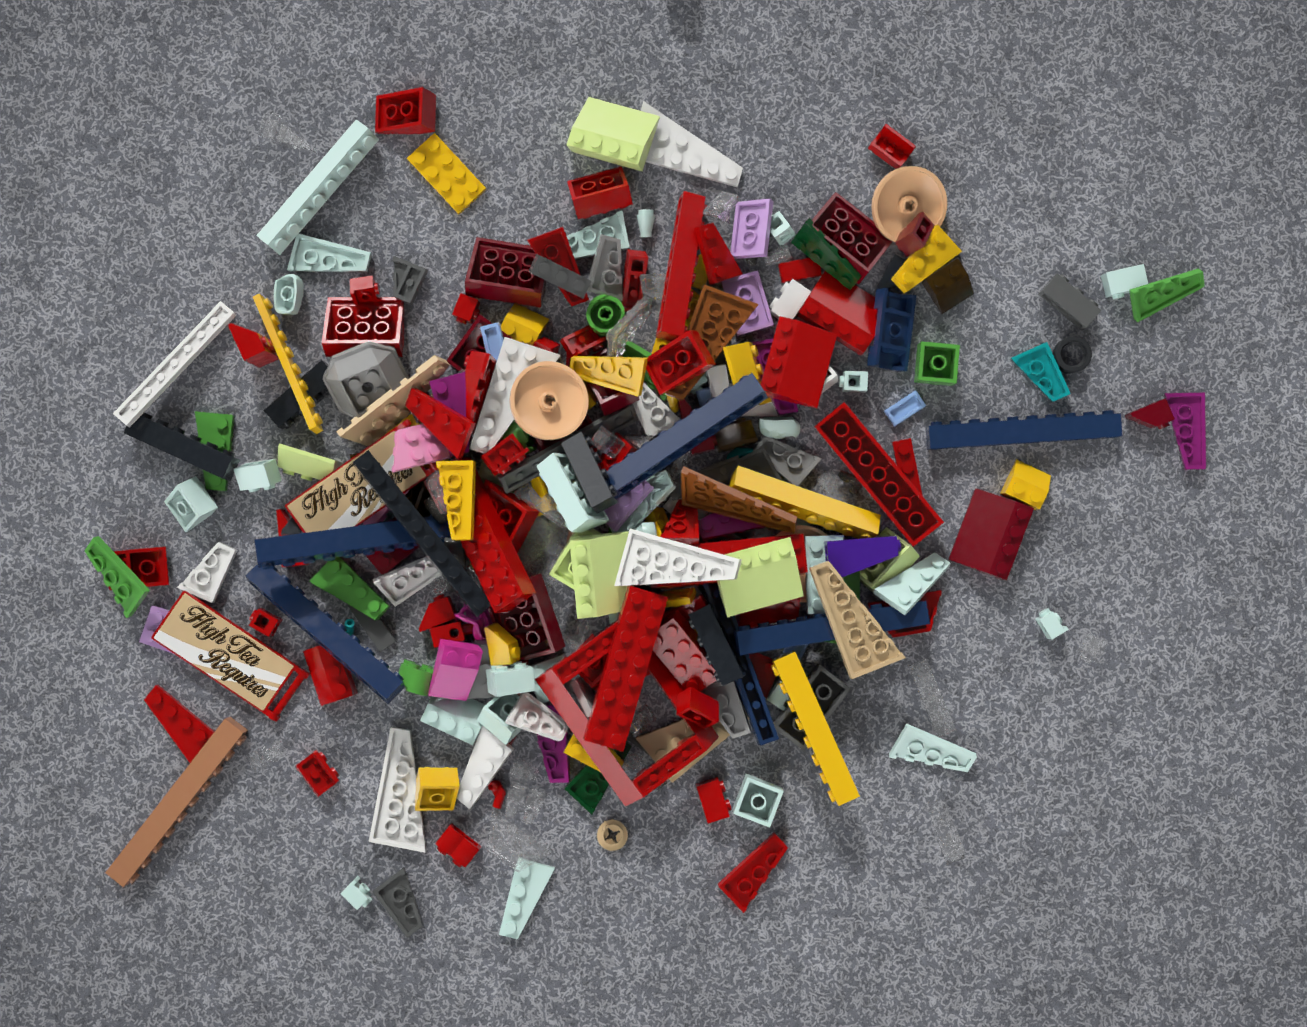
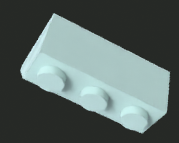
M432 696L420 721L473 745L482 727V724L477 719L485 704L474 699L462 701Z

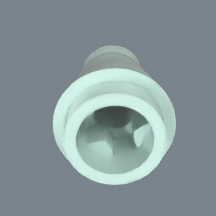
M638 210L637 220L640 237H652L655 220L654 210Z

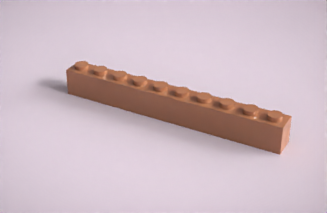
M232 717L223 720L105 872L109 877L122 887L129 883L133 884L139 878L138 872L141 868L145 869L152 861L151 855L158 853L163 847L162 841L165 837L169 838L176 830L174 828L177 822L181 823L188 814L186 810L189 806L192 808L200 798L197 796L201 791L205 792L211 785L210 779L213 775L216 777L222 771L223 767L221 765L225 760L228 762L235 754L234 748L237 745H242L246 740L245 734L248 730Z

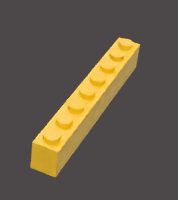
M737 466L731 475L730 487L795 515L797 518L810 524H816L825 529L834 530L845 536L857 539L874 538L879 533L881 517L879 514L741 466Z
M793 650L773 659L774 665H771L775 676H780L782 683H779L783 694H788L790 700L787 703L791 712L795 711L797 714L796 724L799 730L803 729L806 736L803 739L807 748L811 747L814 752L811 757L815 766L819 765L822 770L819 775L823 784L827 783L830 791H827L831 802L835 801L840 806L860 797L796 652Z

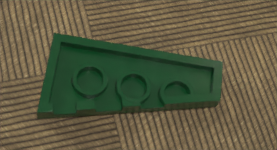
M808 218L791 243L813 262L822 267L828 274L837 279L843 286L851 290L861 278V275L846 258L839 256L838 249L834 244L830 246L824 239L826 235L821 230L817 231L812 225L814 222Z
M626 741L623 752L613 750L624 761L632 745ZM585 765L564 789L592 815L609 783L601 772Z

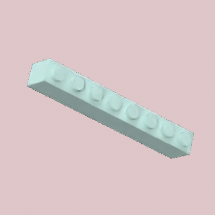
M355 120L256 236L281 255L379 139L369 128Z

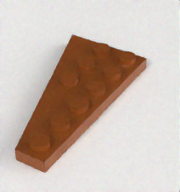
M703 285L688 330L698 331L715 361L723 351V347L727 346L759 304ZM704 373L666 392L665 395L683 401Z
M683 466L681 471L682 505L795 533L797 516Z

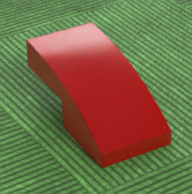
M810 258L778 264L781 283L791 282L792 279L799 281L801 279L822 276L820 266Z

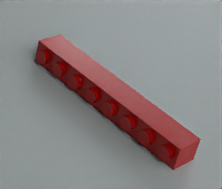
M683 191L678 200L656 338L670 342L687 332L685 322L690 315L688 304L693 297L691 285L695 282L696 273H694V267L697 266L699 256L696 255L697 250H699V244L694 228L704 225L702 217L707 210L705 196Z

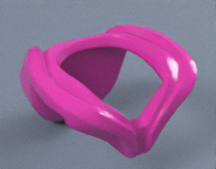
M464 606L459 613L455 614L457 622L461 619L473 624L472 633L475 640L486 639L484 628L489 626V621L484 612L479 615L480 618L478 620L463 615L466 609H468L467 606Z

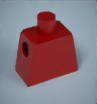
M461 621L430 628L434 648L439 647L440 639L460 642L465 640L466 635L473 634V624L467 623L462 625ZM457 629L459 634L452 636L450 631Z

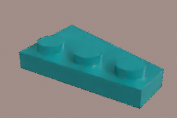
M1047 342L1011 358L1051 402L1071 394Z

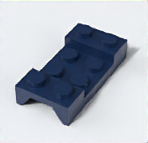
M887 288L876 290L874 309L878 310L874 346L869 347L867 366L895 372L908 371L917 295L897 294L889 292Z

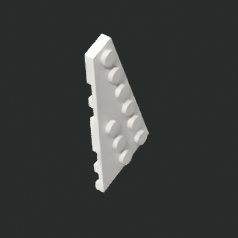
M643 101L641 111L660 116L646 159L647 163L738 188L743 170L740 165Z
M504 337L471 442V450L485 454L497 444L513 422L514 418L510 409L509 397L512 385L519 374L527 367L538 362H556L560 357L559 354Z
M630 529L614 586L737 579L742 560Z
M397 727L390 728L369 842L426 853L422 812L415 811L417 774L411 730Z

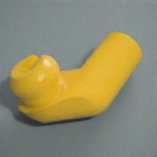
M666 395L671 411L673 413L678 412V399Z

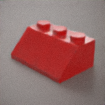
M622 166L567 181L578 220L633 205L629 185Z
M228 324L244 361L261 368L279 359L271 339L238 325Z
M319 645L303 651L321 706L358 693L351 672L322 646Z

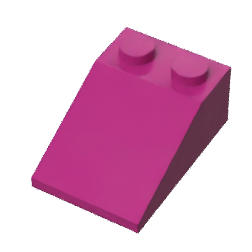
M440 639L428 696L467 701L482 658L483 651L478 644Z

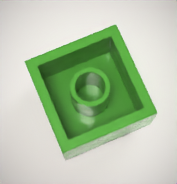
M921 341L917 345L914 383L955 385L957 383L960 345Z

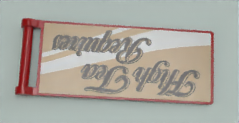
M409 419L403 421L285 505V508L303 533L358 526L386 507L353 466V461L368 450L403 493H406L439 470L436 462L429 463L430 468L428 470L421 465L392 473V466L394 465L393 448L395 447L394 435L399 429L412 427Z
M187 591L181 593L151 636V639L275 722L279 720L281 712L303 680L307 679L310 675L308 671L299 667ZM293 671L298 674L275 709L273 711L268 709Z

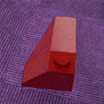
M471 351L470 355L466 356L464 363L466 367V418L476 423L472 435H474L496 365V359L491 354Z

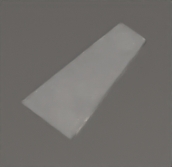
M645 295L641 300L637 301L636 305L631 310H628L627 314L608 331L606 336L608 340L607 357H617L618 354L622 355L624 353L627 341L631 342L634 339L637 328L641 329L652 313V296Z
M539 517L536 518L518 552V556L528 576L539 573L569 531L568 528Z

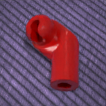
M494 780L488 785V789L495 795L492 806L501 809L506 790L501 782Z

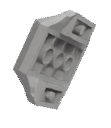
M371 341L333 355L323 375V381L339 411L352 418L356 416L358 418L367 412V407L390 389L392 391L397 389L401 385L400 381L404 378L409 379L395 348ZM365 382L372 383L371 386H364L363 384Z

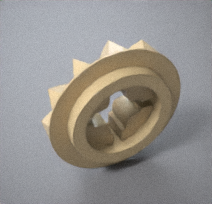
M614 819L604 821L597 831L599 844L609 851L622 848L628 838L626 826L621 821ZM609 829L613 832L619 831L616 834V841L612 837L607 838Z

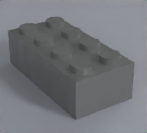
M817 663L807 676V679L827 721L851 688ZM787 703L785 710L779 713L773 724L777 731L805 751L807 748L803 739L806 736L803 729L799 730L795 721L798 718L795 711L791 712Z

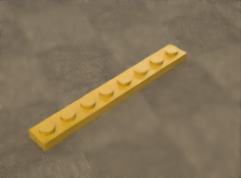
M261 294L253 296L254 302L309 430L318 434L323 431L321 426L323 421L314 410V407H316L315 402L311 396H308V386L304 380H301L299 375L301 370L292 359L294 354L291 348L287 347L285 343L287 338L284 332L279 329L280 321L271 310L273 308L271 301L268 298L265 299Z

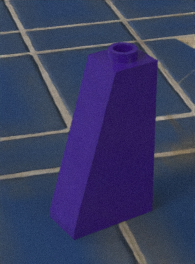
M897 536L824 541L825 561H829L840 576L844 577L899 556L898 551H901L900 540H897Z

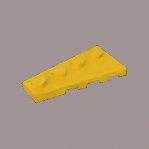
M938 224L934 225L925 246L911 254L891 280L903 293L908 292L962 251Z
M571 357L570 368L584 381L639 397L642 394L648 358Z
M473 460L436 461L440 473V485L444 493V504L448 513L447 519L451 539L473 540L476 462Z

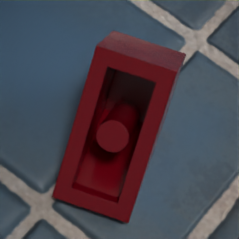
M922 211L900 232L895 244L908 257L925 246L934 228V224Z
M1166 398L1125 415L1126 419L1149 428L1158 427L1159 430L1170 426L1169 422L1175 420Z

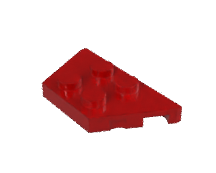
M942 591L926 592L920 599V601L927 602L930 624L887 631L890 636L895 638L931 631ZM883 600L868 603L870 609V605L882 604V607L889 606Z

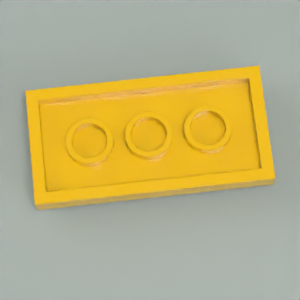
M435 133L407 157V160L458 215L487 190Z

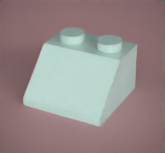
M196 476L178 484L164 501L185 532H188L207 519L218 508L215 500L210 497L205 490L204 484Z
M517 694L495 696L482 708L477 719L480 724L505 745L522 730L505 723L519 698Z

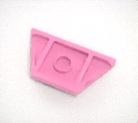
M424 424L399 429L395 432L392 473L452 458L448 449Z

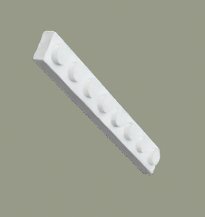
M220 301L113 414L130 428L232 321L236 314Z

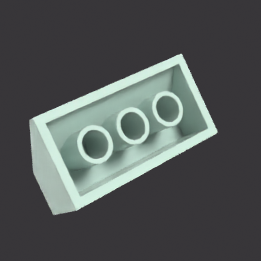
M552 453L537 465L540 472L539 475L548 487V493L553 497L557 504V510L562 514L565 525L571 532L583 533L609 521L605 511L597 514L591 508L566 454Z

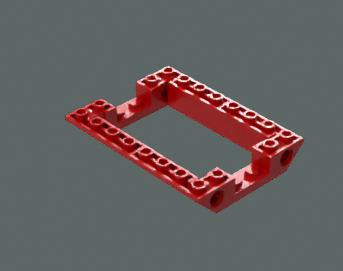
M617 619L599 632L596 637L568 657H564L535 678V680L624 806H627L644 798L707 751L719 736L712 726L705 729L682 717L694 734L679 741L676 748L649 768L644 767L631 780L608 747L587 742L583 739L588 719L566 690L564 684L609 652ZM652 651L648 671L677 710V694L684 691V688L656 653Z

